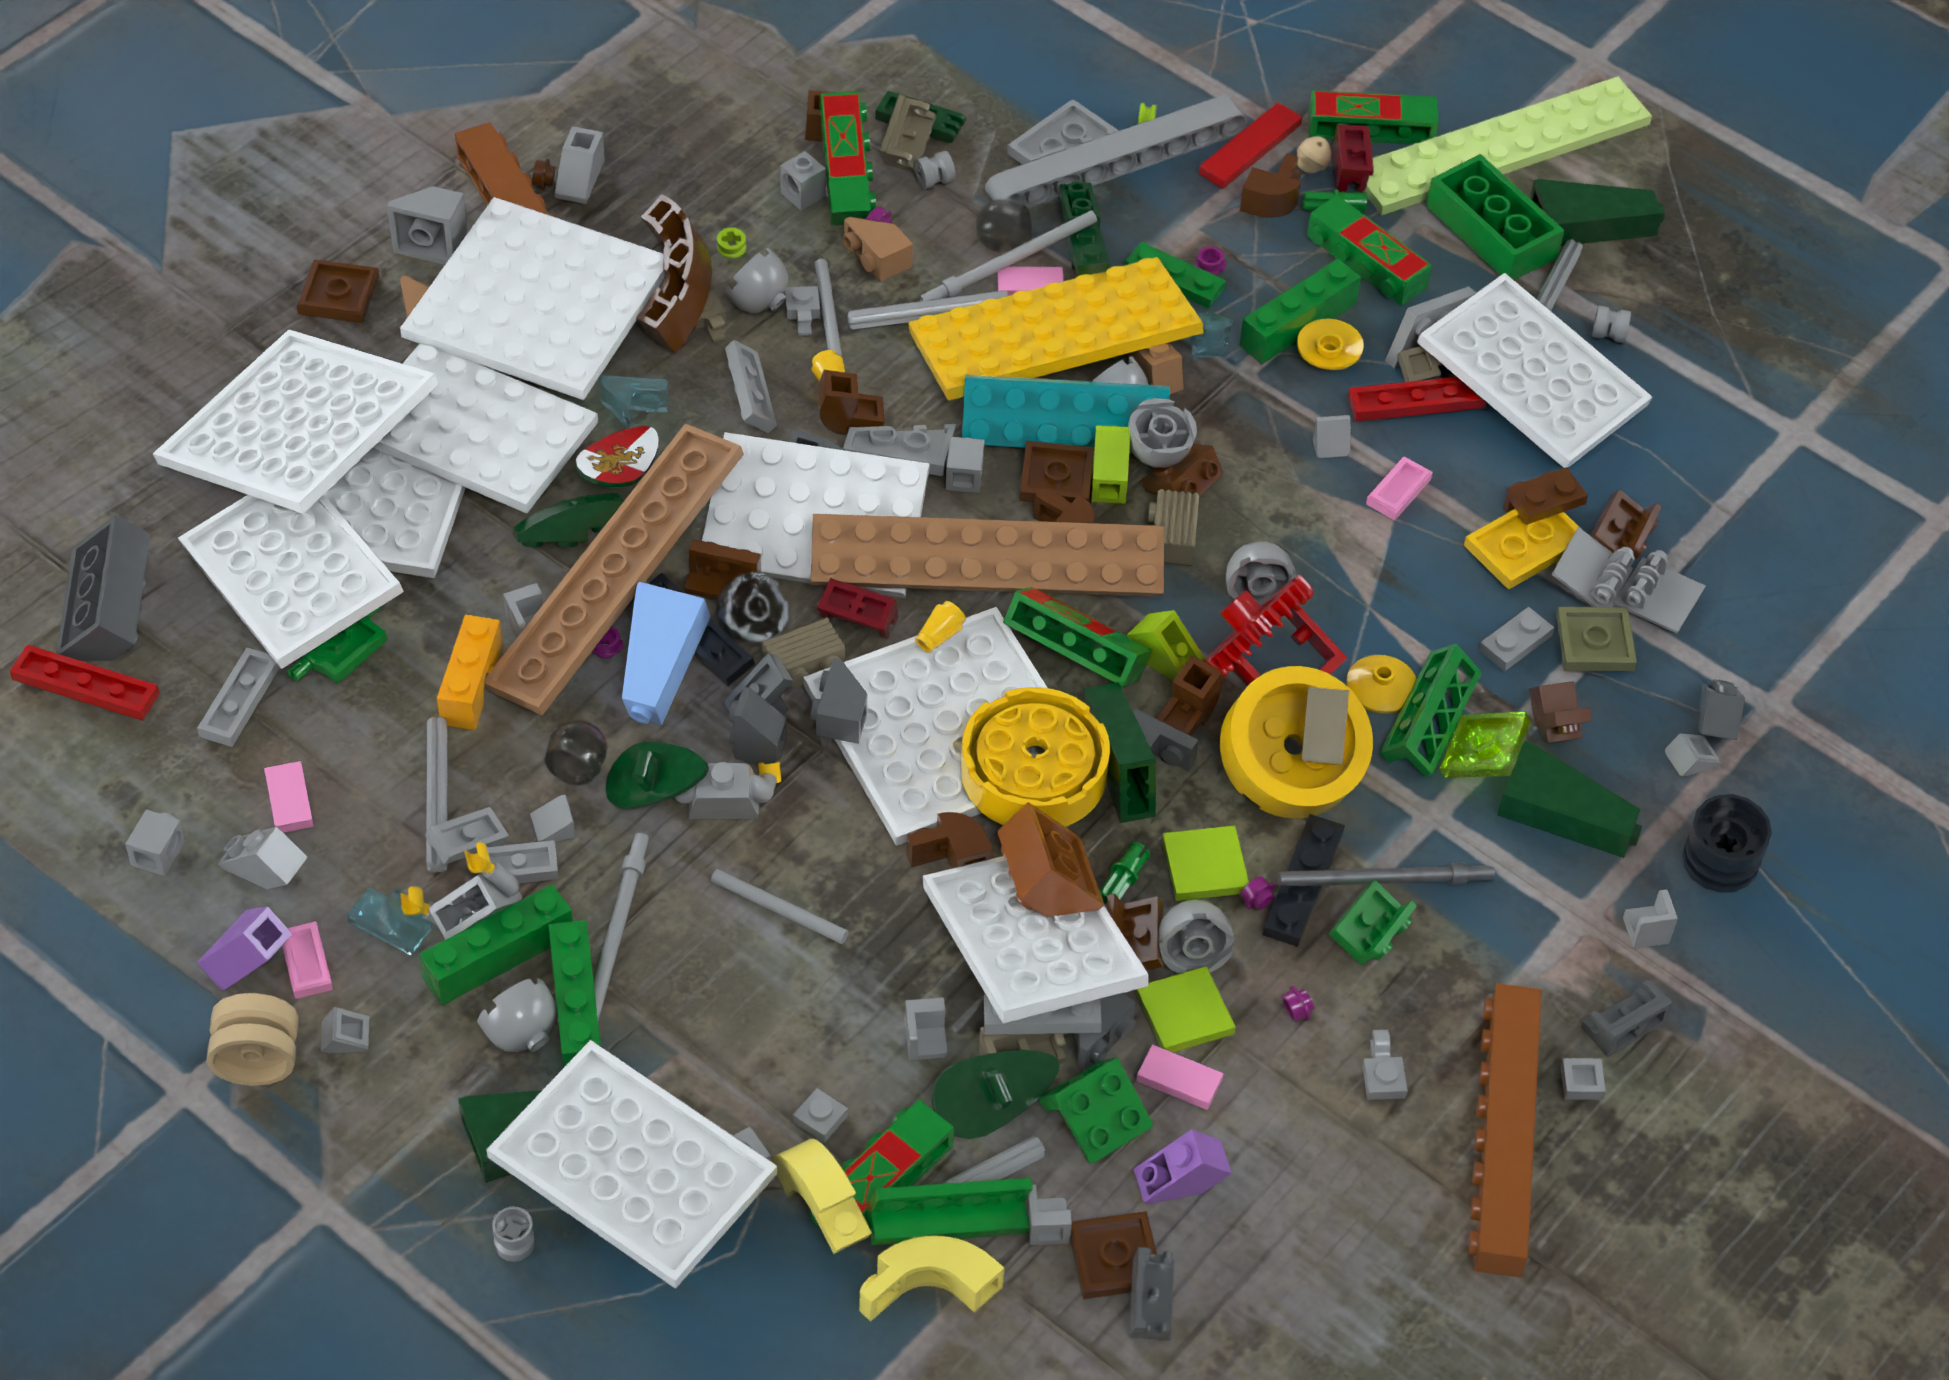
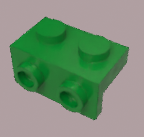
M1374 880L1365 887L1330 931L1329 935L1360 965L1373 958L1379 961L1393 947V944L1390 942L1395 934L1397 936L1400 935L1411 924L1413 919L1410 917V914L1417 905L1412 900L1401 905Z

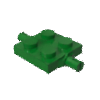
M384 605L301 656V660L287 670L288 676L292 680L294 679L295 682H298L310 670L321 672L336 684L340 683L387 641L386 631L371 620V617L382 609Z

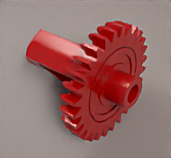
M1300 574L1285 584L1262 605L1247 590L1238 595L1220 612V615L1234 630L1203 661L1222 671V677L1227 676L1228 671H1233L1248 686L1261 675L1244 658L1242 653L1251 656L1252 652L1249 647L1254 643L1262 647L1260 637L1264 634L1273 637L1270 628L1273 625L1282 628L1283 623L1280 619L1283 616L1297 629L1291 635L1293 641L1299 646L1308 641L1324 658L1325 661L1317 668L1318 670L1332 674L1347 657L1301 607L1300 604L1304 605L1307 603V600L1311 599L1314 591L1312 586Z

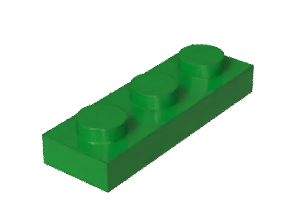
M1141 242L1125 261V265H1129L1145 258L1158 257L1186 299L1207 309L1211 308L1225 290L1226 280L1144 242Z

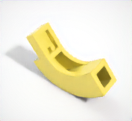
M811 1138L772 1157L771 1162L777 1166V1176L787 1196L798 1192L803 1197L814 1214L833 1254L868 1238L872 1234L854 1199L856 1192L836 1159L822 1143Z
M922 1236L908 1239L893 1245L878 1255L877 1274L870 1276L861 1286L859 1311L872 1321L908 1290L922 1286H934L953 1293L975 1312L1003 1287L1004 1267L984 1250L957 1238Z

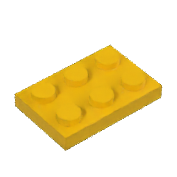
M1516 509L1467 535L1464 546L1509 590L1557 563L1579 526L1564 512L1527 525Z

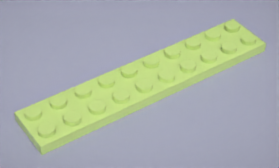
M1618 76L1372 158L1373 176L1369 175L1366 189L1363 192L1367 193V198L1382 216L1426 201L1431 178L1479 154L1484 156L1502 174H1506L1650 125L1652 115Z

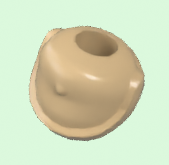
M1310 137L1304 140L1297 150V165L1302 171L1309 174L1324 171L1331 159V148L1328 141L1322 137Z

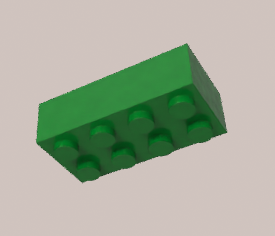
M1481 154L1431 178L1426 206L1500 275L1506 273L1510 278L1516 280L1558 258L1564 229Z

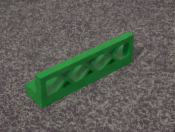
M1457 644L1430 652L1380 751V754L1388 763L1407 758L1424 777L1432 775L1482 673ZM1458 666L1467 673L1464 683L1459 681ZM1446 690L1451 691L1453 701L1451 709H1447ZM1434 715H1438L1439 734L1434 733L1432 723ZM1421 741L1426 743L1428 754L1426 759L1417 751Z
M1031 1178L876 1188L866 1206L868 1225L872 1233L870 1235L872 1245L896 1244L922 1236H946L963 1239L1026 1234L1030 1225L1025 1201L1033 1190Z

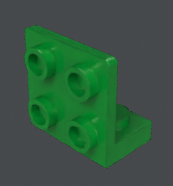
M1118 1057L1101 1060L1043 1094L1038 1099L1045 1112L1059 1109L1088 1163H1095L1153 1127V1122Z

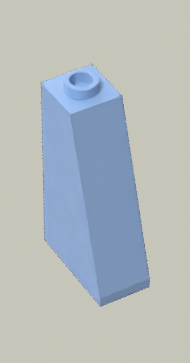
M638 582L622 700L627 712L635 721L644 724L649 722L663 724L711 617L704 598Z

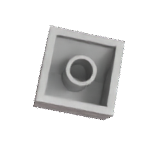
M431 186L389 201L387 205L393 253L446 265L468 234L464 193Z

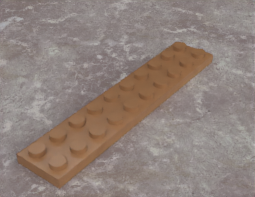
M685 423L486 676L485 689L539 715H543L634 598L638 582L645 583L742 458L744 453L741 446Z
M813 514L811 585L827 586L830 578L857 587L1016 592L1032 587L1044 593L1163 597L1164 526Z

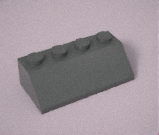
M114 515L73 546L56 649L57 654L79 661H113L122 653L130 651L135 646L138 639V633L136 632L138 618L142 611V605L140 604L142 590L146 583V578L144 577L145 568L150 556V551L148 550L149 533Z

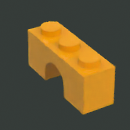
M465 614L437 696L439 717H444L447 720V726L476 731L485 703L484 684L486 673H490L497 664L503 649L500 620Z

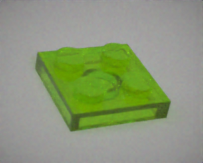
M1526 712L1462 714L1440 767L1445 778L1510 776L1531 724L1528 714Z

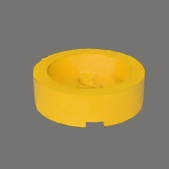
M1303 666L1277 668L1262 674L1251 682L1226 714L1220 734L1222 763L1236 790L1241 795L1244 793L1249 799L1261 806L1259 809L1275 816L1291 819L1309 818L1310 814L1317 816L1338 805L1362 780L1369 767L1373 751V734L1370 720L1357 696L1349 687L1334 676L1318 669ZM1308 687L1349 690L1342 765L1302 761ZM1288 737L1296 740L1302 746L1300 754L1292 755L1288 753L1284 747V740Z
M1026 687L1006 691L1004 697L991 703L987 701L983 703L972 714L966 724L962 739L961 779L964 790L979 811L1001 825L1009 821L1029 802L1064 827L1069 826L1089 814L1098 804L1104 793L1110 756L1109 737L1104 724L1099 723L1090 713V707L1076 697L1058 690L1042 687ZM1031 746H1039L1045 752L1037 754L1033 758L1032 754L1026 749Z

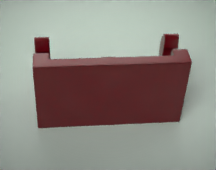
M1338 124L1331 148L1335 189H1338V192H1346L1348 184L1356 181L1359 183L1358 192L1362 193L1366 189L1369 175L1373 176L1374 172L1369 126Z
M830 578L817 607L821 618L830 619V615L872 628L878 630L879 636L885 639L889 638L890 624L895 625L899 617L896 599Z

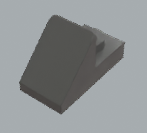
M768 653L723 702L730 712L733 700H739L743 687L753 689L781 714H784L788 711V707L783 701L781 694L792 684L793 679L779 656Z
M1135 709L1133 713L1155 758L1158 756L1170 765L1179 766L1189 771L1196 762L1199 740Z

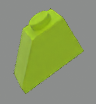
M1175 610L1147 614L1127 634L1129 638L1153 650L1147 665L1172 681L1191 655L1202 661L1205 659Z

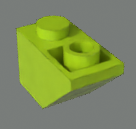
M1096 425L1091 502L1126 504L1130 449L1129 427Z

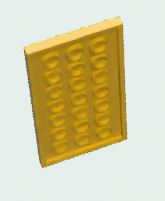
M1158 257L1145 258L1137 263L1125 266H1114L1103 273L1083 274L1075 279L1060 283H1049L1044 287L1029 291H1018L1013 295L998 299H987L982 303L968 307H956L951 311L937 315H925L917 320L908 322L913 340L948 401L964 397L965 375L1036 378L1203 334L1202 320Z

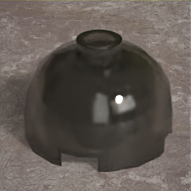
M750 572L733 578L721 589L716 600V617L719 626L736 642L750 645L762 643V641L773 638L781 633L788 620L789 604L787 600H783L781 592L776 587L779 583L767 574Z

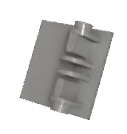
M1578 527L1552 575L1593 607H1613L1614 601L1633 570L1631 565L1635 560L1634 552L1629 547H1622L1612 553Z
M1657 550L1650 553L1647 559L1642 557L1613 605L1628 607L1630 613L1677 634L1706 586L1668 569L1667 554Z

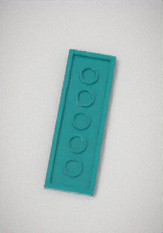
M965 375L962 438L985 440L984 445L1026 448V441L1094 447L1096 425L1127 427L1131 414L1137 410V406L1140 403L1154 398L1169 399L1170 386Z

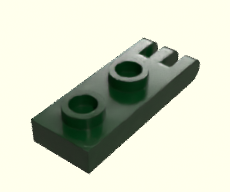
M888 90L875 110V119L889 124L898 97L901 94ZM928 103L930 105L929 111L936 114L929 137L952 143L964 125L966 117L961 113Z

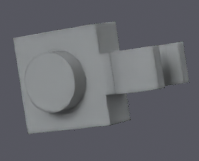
M818 286L787 287L785 290V296L787 297L785 300L787 320L797 319L798 336L812 335V319L820 318Z
M1373 1030V1040H1370L1372 1058L1364 1059L1362 1064L1367 1100L1406 1098L1408 1090L1402 1057L1390 1056V1035L1388 1030Z

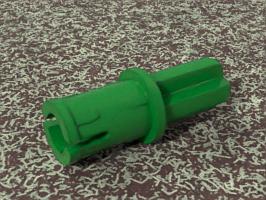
M1334 189L1333 192H1304L1302 207L1305 210H1316L1338 195L1361 213H1366L1367 193L1338 192V189Z
M1131 842L1120 861L1115 862L1110 867V876L1099 890L1104 904L1107 903V895L1116 893L1119 899H1121L1128 887L1133 886L1137 882L1138 872L1150 858V851L1148 849L1139 856L1145 845L1139 842Z

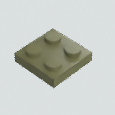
M1558 607L1556 620L1564 671H1635L1637 660L1628 607Z

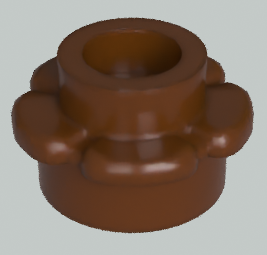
M546 159V161L536 160L532 176V185L539 186L541 190H545L546 185L552 186L555 176V166H550V159Z

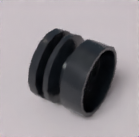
M1735 794L1717 795L1705 800L1696 810L1682 853L1684 867L1691 878L1704 888L1719 893L1736 892L1747 887L1756 878L1772 834L1769 818L1756 803Z

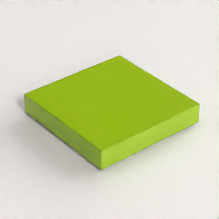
M1235 826L1163 833L1162 844L1175 901L1241 894V891L1249 883Z
M1207 966L1150 982L1147 987L1139 988L1135 991V995L1159 1047L1174 1053L1235 1034L1236 1026Z

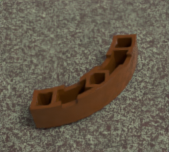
M661 194L641 218L659 243L665 246L663 248V270L666 274L662 287H656L652 297L636 319L654 343L676 353L686 343L688 336L703 312L711 287L712 264L707 245L680 206L672 199Z

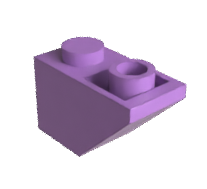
M268 906L246 909L197 961V964L221 990H225L267 962L292 933Z
M1192 1129L1134 1168L1143 1201L1147 1204L1204 1193L1232 1174L1221 1140Z

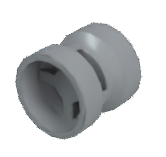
M947 151L935 153L933 158L921 157L914 160V173L921 189L932 188L938 182L946 184L955 181V167Z
M1598 305L1592 337L1600 339L1605 336L1612 337L1615 342L1625 343L1631 311L1620 310L1614 312L1609 307Z
M515 1206L506 1207L499 1211L492 1222L496 1252L506 1261H522L533 1252L535 1246L532 1217L523 1208Z

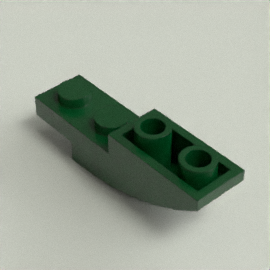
M1076 181L1070 184H1059L1063 224L1091 210L1097 218L1096 223L1066 237L1071 268L1075 269L1077 276L1106 272L1110 268V262L1100 229V213L1091 183Z
M601 493L562 501L544 508L513 527V535L517 542H522V545L525 547H541L543 542H557L558 546L574 547L578 545V542H588V528H592L593 532L599 533L624 500L618 493Z

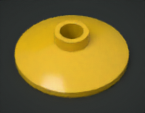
M1319 319L1308 323L1301 329L1297 339V348L1300 355L1311 365L1326 370H1340L1352 366L1360 359L1364 347L1360 333L1348 323L1336 319Z
M1371 655L1358 660L1351 666L1347 674L1346 686L1357 696L1364 709L1375 713L1388 714L1401 711L1417 679L1411 668L1401 660L1387 655Z

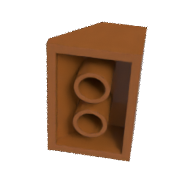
M1029 802L997 831L1002 844L1001 852L1007 859L1010 869L1008 874L1014 881L1017 890L1016 898L1026 909H1035L1045 917L1100 910L1104 906L1081 838Z

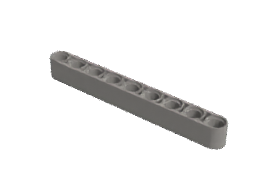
M1219 96L997 173L988 180L985 190L1002 214H1015L1060 198L1059 184H1070L1071 182L1079 181L1091 183L1094 186L1231 138L1244 129L1247 119L1229 96Z

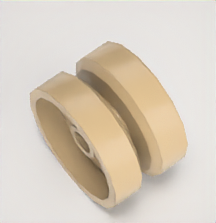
M258 993L236 994L222 999L213 1007L209 1031L211 1037L206 1060L210 1071L226 1081L249 1086L269 1085L284 1080L292 1073L295 1065L296 1046L294 1043L297 1037L299 1020L295 1008L282 999Z

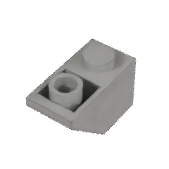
M572 126L562 148L555 198L583 204L587 203L605 161L603 132Z
M276 826L262 831L257 829L251 834L233 837L224 847L225 855L218 865L223 870L268 890L287 885L307 859V856Z

